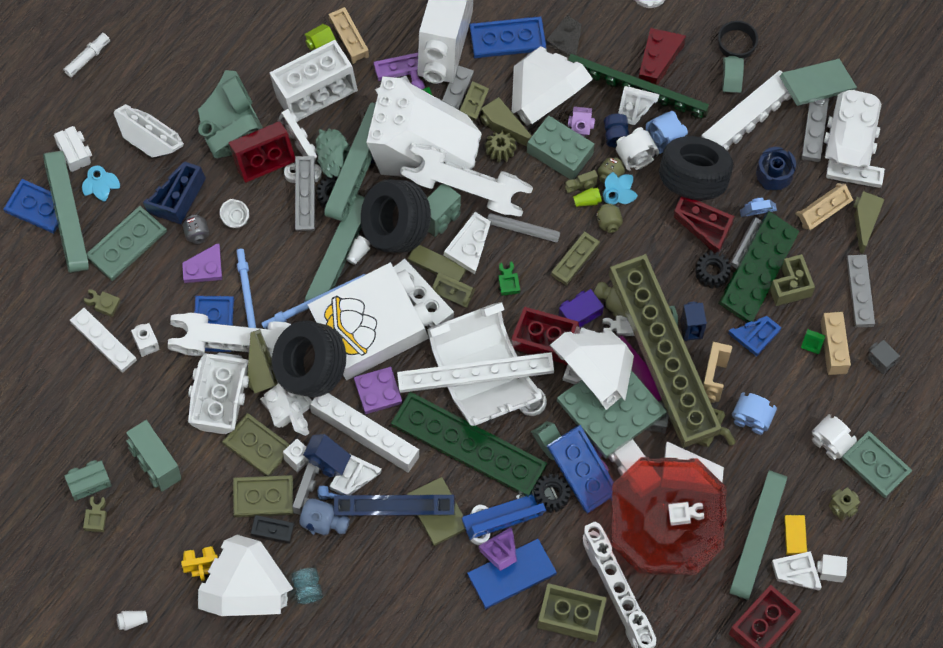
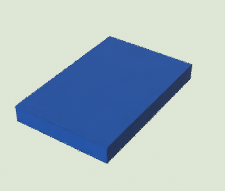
M21 179L5 205L4 212L54 234L58 228L51 192Z
M195 296L194 313L208 316L209 324L233 326L234 296ZM205 348V351L231 352V350Z

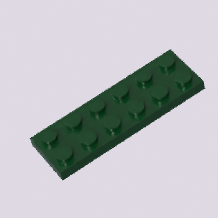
M766 212L718 304L746 323L753 322L771 287L772 281L775 280L799 231L772 212Z

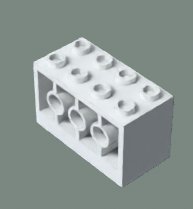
M336 40L270 72L276 98L284 111L289 109L290 113L293 112L296 115L298 121L358 91L353 67Z

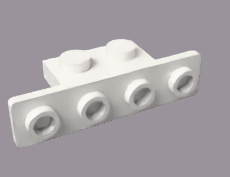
M279 383L264 394L274 426L280 428L291 420L296 432L305 436L309 434L308 424L303 417L302 407L297 400L296 394L287 392Z

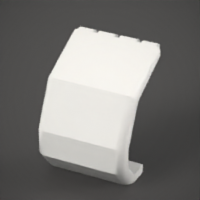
M501 302L488 305L427 329L438 367L517 357L503 323L501 311L504 310ZM529 376L448 387L454 403L472 426L540 401L542 398L540 390Z

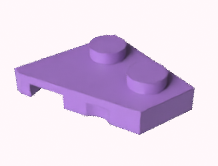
M215 244L182 263L184 283L222 280L219 244Z
M508 528L479 545L480 552L500 571L517 561L512 528Z

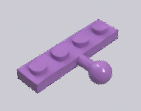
M418 53L374 62L378 81H381L382 77L395 78L411 75L412 85L420 89L425 88L424 82L417 76Z

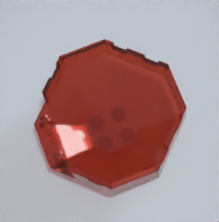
M641 457L612 484L611 546L638 573L696 575L724 548V524L727 520L726 486L698 458L684 460L678 458L661 457V459H649V457ZM688 502L689 507H692L696 503H702L703 509H698L696 513H704V519L690 518L691 523L671 526L668 504Z

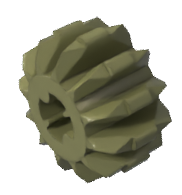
M503 130L500 134L494 131L493 136L489 135L487 137V142L485 143L486 154L491 155V160L497 158L498 163L501 159L507 162L508 157L512 158L516 151L515 139L511 138L510 133L504 135Z

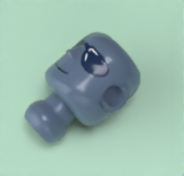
M314 498L306 501L299 520L302 528L309 530L313 535L318 533L324 536L331 529L336 530L338 534H345L350 522L347 516H335L333 505Z

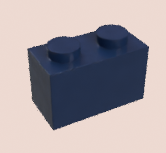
M689 302L683 306L680 323L684 341L703 339L707 325L703 303Z
M325 434L312 435L303 454L310 464L320 468L322 473L328 477L343 475L351 457L347 451Z

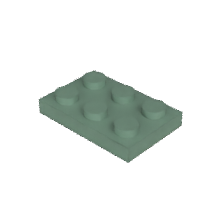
M870 431L858 440L841 458L884 498L912 472V469Z

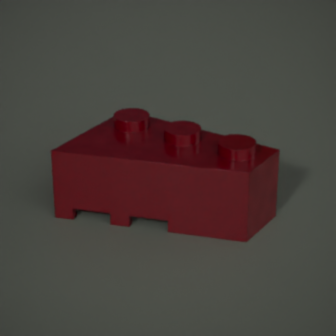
M682 196L674 212V218L715 254L721 251L733 225V215Z

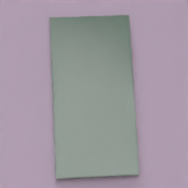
M840 59L783 72L779 76L797 106L837 96L842 92L856 90L857 88Z
M139 206L87 253V259L113 281L162 237L167 230L145 209Z

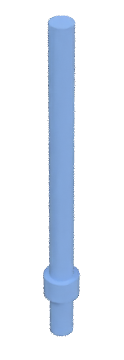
M237 249V270L241 277L248 328H256L247 273L249 271L248 262L245 260L244 249Z
M366 274L356 277L285 312L280 311L274 314V317L262 322L263 328L267 329L269 322H286V319L309 309L307 304Z

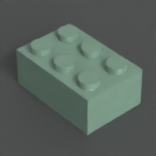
M548 115L528 141L527 153L571 180L576 178L592 157L595 144Z
M147 420L126 432L128 449L133 457H137L143 472L148 473L149 480L154 488L159 487L162 492L181 480L177 463Z

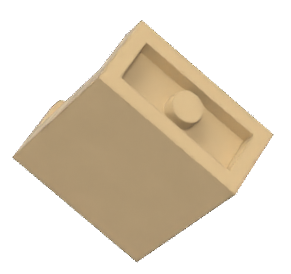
M717 342L712 344L703 386L710 403L719 402L724 386L723 384L713 382L716 366L727 367L732 346Z

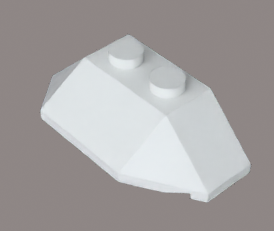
M126 104L114 111L123 138L141 149L145 154L157 157L173 153L183 147L184 143L181 141L178 133L150 114L133 109Z

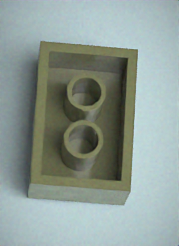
M548 583L537 628L596 642L606 597Z

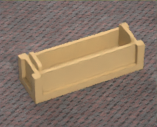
M344 7L330 13L329 22L334 25L351 57L352 64L364 57L368 58L369 50L346 8Z
M837 183L835 188L802 211L795 213L796 216H799L803 229H813L853 201L846 184Z

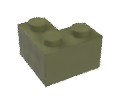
M802 254L784 259L781 268L784 277L773 280L770 287V292L776 306L812 297L815 289Z

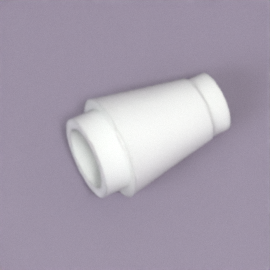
M358 236L357 239H354L346 260L356 265L370 250V242Z
M121 611V613L116 614L119 630L124 629L126 631L147 623L146 611Z

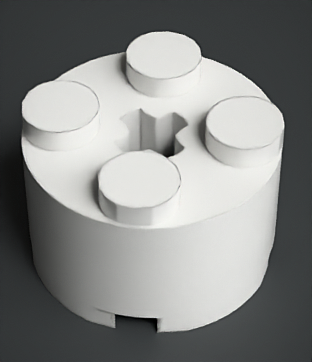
M642 127L635 129L627 137L623 136L616 141V151L626 169L630 171V168L633 167L635 170L647 166L654 161L653 156L655 154L658 156L659 150L649 132L643 130Z
M828 414L812 430V435L814 436L812 439L813 443L819 448L823 446L827 450L826 454L834 461L837 458L840 459L857 442L855 436L851 438L848 434L851 430L837 417L831 418V414Z

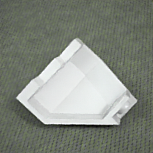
M540 46L514 65L512 113L517 112L526 126L531 123L533 124L577 93L592 80V77L581 63L567 61V57L557 53H548L547 49Z
M611 330L604 331V333L583 331L581 334H573L572 332H565L550 344L556 354L562 360L564 359L589 387L606 410L620 398L625 401L634 355L627 345Z
M240 535L224 540L221 546L223 549L218 559H214L208 570L210 575L206 583H202L198 589V609L220 616L281 614V608L287 606V592L293 590V588L261 541Z

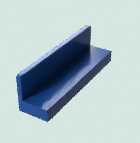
M531 494L529 497L525 496L463 516L462 522L471 540L541 517L546 509L543 503L537 505L534 496Z

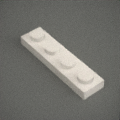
M85 308L70 319L71 324L122 373L137 361L136 357Z

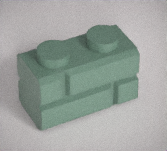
M91 461L86 464V467L81 469L73 468L68 471V474L64 475L74 501L112 486L102 461Z

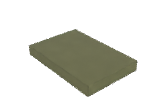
M248 413L222 441L223 445L265 476H270L284 460L283 451L290 445Z
M293 476L233 478L234 517L294 515Z
M441 477L407 495L452 494ZM456 501V515H417L434 546L466 531L462 522L463 514Z

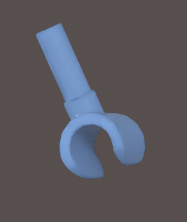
M328 486L318 487V497L320 500L334 499V495H338L329 493Z

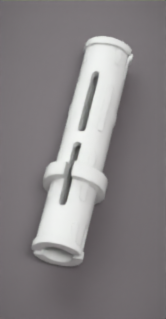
M101 33L92 43H88L87 48L63 69L65 73L72 78L77 71L92 57L97 56L100 50L110 42L109 37L105 33Z

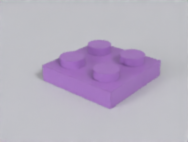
M391 367L354 377L365 414L402 404Z

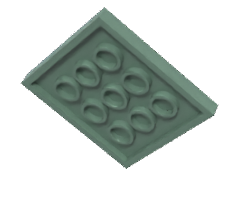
M632 370L625 401L620 398L607 410L582 380L557 397V402L577 425H581L589 440L605 459L667 414V411Z

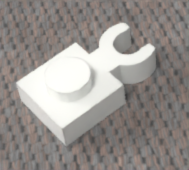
M616 316V321L610 318L603 319V324L610 325L609 328L603 329V333L604 331L611 330L612 332L616 331L617 336H635L626 317Z
M688 502L668 504L671 526L691 523L690 518L704 519V513H696L698 509H703L702 503H696L692 507H689Z

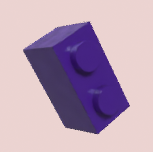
M590 289L587 292H580L572 301L568 300L562 303L558 316L578 321L581 328L602 315L604 306Z

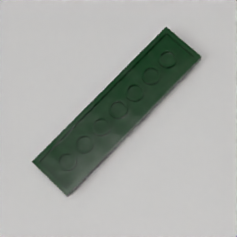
M573 54L569 56L568 61L581 63L595 81L602 79L606 81L607 85L611 87L619 85L623 87V90L627 86L659 94L657 103L667 106L670 104L675 106L674 109L684 113L686 110L692 112L691 115L693 117L702 119L703 116L707 118L709 113V104L579 56Z
M412 392L408 394L391 422V426L527 497L532 493L547 466L545 461L477 426L470 425L468 421Z

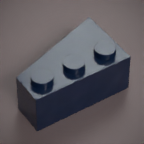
M183 162L168 177L169 180L162 187L159 186L149 199L146 198L143 201L149 214L178 224L183 222L206 179L200 166Z

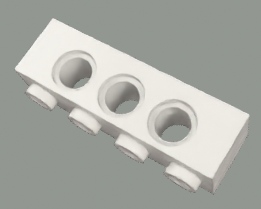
M403 259L393 267L396 274L405 269L408 272L416 290L407 294L413 306L423 302L426 309L433 308L436 310L435 312H429L433 323L427 325V328L454 319V311L406 259ZM422 295L423 298L417 299L415 296Z

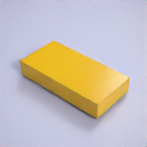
M785 515L786 555L806 553L805 515Z

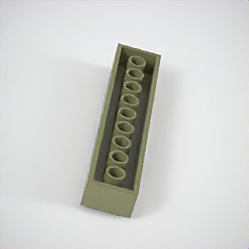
M644 254L611 266L608 275L682 447L685 448L719 435L722 428L647 255Z

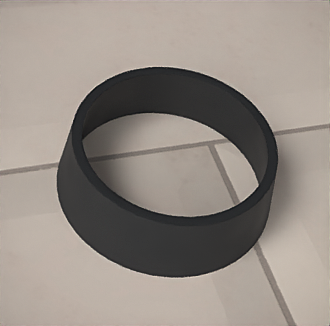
M730 21L723 25L719 31V48L726 57L736 56L745 59L753 53L757 46L758 34L754 27L747 22ZM740 30L751 37L753 48L746 53H732L722 45L721 38L729 31Z

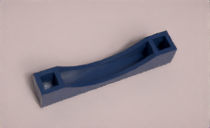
M334 495V515H456L455 495Z

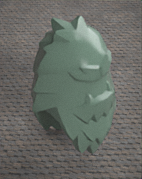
M328 128L325 131L319 129V135L315 142L316 155L318 156L317 162L320 164V168L325 175L333 178V175L338 177L350 151V144L338 130Z

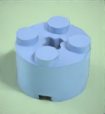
M674 111L666 112L646 123V131L650 132V136L656 144L659 154L664 152L665 146L672 140L688 134L686 126L681 125Z
M741 393L732 417L735 419L734 423L740 427L747 425L752 428L754 433L762 435L764 431H768L777 407L775 405L773 408L769 406L770 401L752 393L745 396V393Z

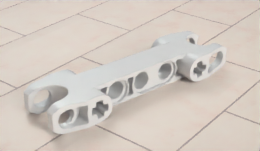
M411 143V151L420 155L423 160L417 168L402 167L400 172L403 176L411 179L418 185L431 189L436 181L489 199L487 207L493 211L504 215L522 216V208L512 204L511 197L519 191L531 193L533 187L530 184L522 181L515 175L503 171L500 172L498 179L445 161L447 153L439 148Z
M204 314L171 315L170 325L183 328L187 334L182 338L168 339V349L192 356L204 355L205 348L249 352L250 332L256 331L258 328L209 324L208 316ZM273 321L268 323V329H260L271 358L278 337L291 324Z
M597 522L586 525L583 545L625 626V632L632 647L654 648L656 645L655 634L612 552V546L602 526ZM591 528H596L599 530L600 535L594 530L589 533L588 531ZM612 569L615 574L608 575L605 570ZM619 586L623 588L624 592L617 593L614 588ZM629 604L632 610L626 611L622 606Z

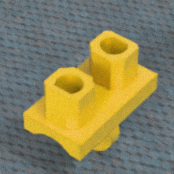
M213 547L203 548V557L201 558L195 557L194 550L184 551L183 561H181L183 572H192V577L200 576L201 581H205V575L209 574L208 570L214 559H218Z

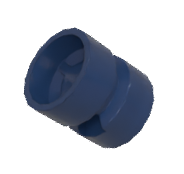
M611 114L605 117L606 144L609 147L616 148V141L619 138L630 135L628 117L624 114Z

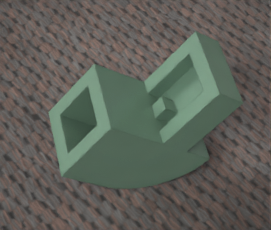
M736 56L723 57V92L741 93L744 70L743 58Z
M546 421L531 432L545 454L554 460L547 445L561 437L554 423Z

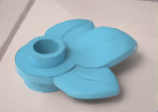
M101 166L91 167L88 170V178L82 184V191L85 196L94 193L103 202L107 200L110 189L120 188L118 178L113 173L106 172ZM99 172L101 175L96 178L93 174Z
M612 172L606 177L604 182L606 189L603 191V199L606 203L616 204L619 202L628 204L637 198L638 195L630 189L633 183L632 175L624 174L617 177ZM614 192L615 195L613 197H609V193Z

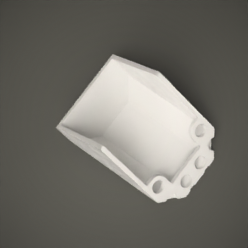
M382 77L366 143L381 175L405 177L400 172L402 167L417 168L423 160L420 155L411 151V143L439 148L447 153L445 161L471 170L475 166V158L482 134L467 114L401 78Z

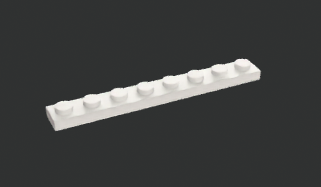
M551 352L397 372L399 391L403 393L554 373Z

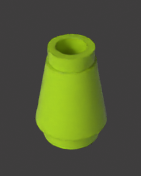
M592 187L573 196L576 207L598 205L599 202H602L598 187L594 189Z

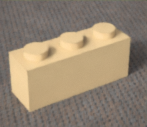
M843 312L824 313L820 323L822 334L826 335L823 344L828 375L847 374L851 363Z

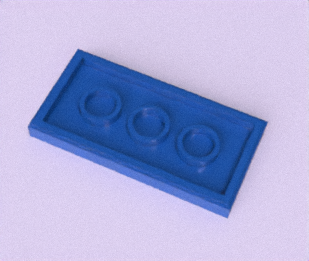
M541 17L470 24L474 58L531 53L540 46L546 49Z
M581 425L574 427L547 445L548 450L585 513H589L619 493L618 488Z
M539 539L516 549L517 561L501 571L489 562L467 573L485 609L557 574Z

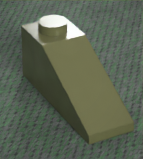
M499 97L481 108L480 119L485 126H488L498 134L502 130L504 135L510 133L511 138H514L516 142L527 146L532 136Z
M864 191L861 198H856L853 206L857 208L854 218L859 251L862 254L865 251L884 202L883 198Z
M260 329L250 332L247 376H249V387L254 391V394L278 384L273 372L272 358Z

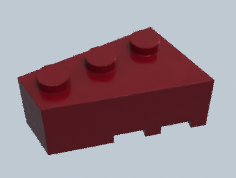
M650 28L639 79L658 85L670 65L675 61L678 53L683 49L686 35Z

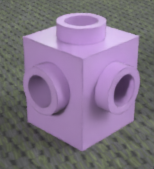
M573 107V116H569L568 127H571L573 131L581 136L589 135L590 129H594L595 118H591L592 108Z

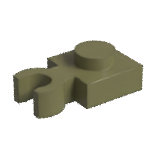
M595 170L579 175L575 180L566 181L567 186H565L567 193H572L577 189L579 191L583 189L588 190L597 185L598 175Z
M89 289L88 293L93 298H84V303L88 306L95 305V311L113 317L121 302L120 298L103 291L99 296L96 291Z
M92 496L90 498L92 510L86 509L83 529L84 531L104 532L107 513L101 510L105 507L106 501L102 497L101 503L95 504V498Z

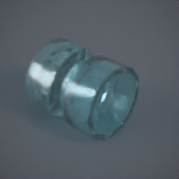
M306 568L292 574L294 587L298 588L296 596L299 604H309L323 598L321 585L317 584L319 580L317 569Z

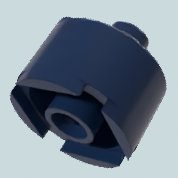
M781 147L766 149L759 158L756 169L757 179L763 185V188L766 190H781L790 185L796 168L795 157L791 152H787Z

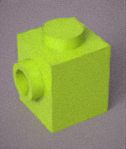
M325 24L305 34L307 38L305 42L310 50H315L335 40L330 27Z

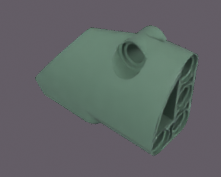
M225 70L211 96L198 109L201 122L198 131L205 138L214 158L232 155L228 142L263 128L251 106L252 100L236 71Z

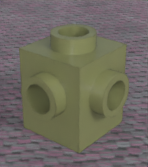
M848 487L843 491L839 489L831 496L832 500L829 507L841 521L846 517H852L858 512L859 497Z

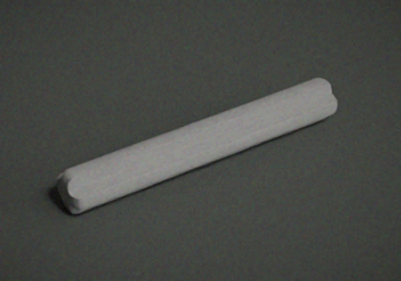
M490 213L487 218L491 221L490 225L549 241L558 242L560 237L559 231Z

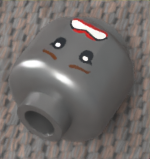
M191 215L186 218L182 225L186 240L194 244L203 243L209 236L206 219L199 215Z

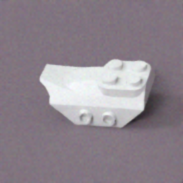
M848 90L838 94L833 117L829 116L827 127L830 128L829 133L826 132L824 143L827 144L825 158L845 165L869 168L871 156L875 154L877 143H874V140L878 138L880 127H877L882 104L875 95L855 90Z
M204 353L198 363V368H194V385H190L188 396L191 397L188 422L193 427L201 431L227 434L235 429L240 405H243L245 400L243 390L244 387H248L249 376H247L249 360L242 359V356Z

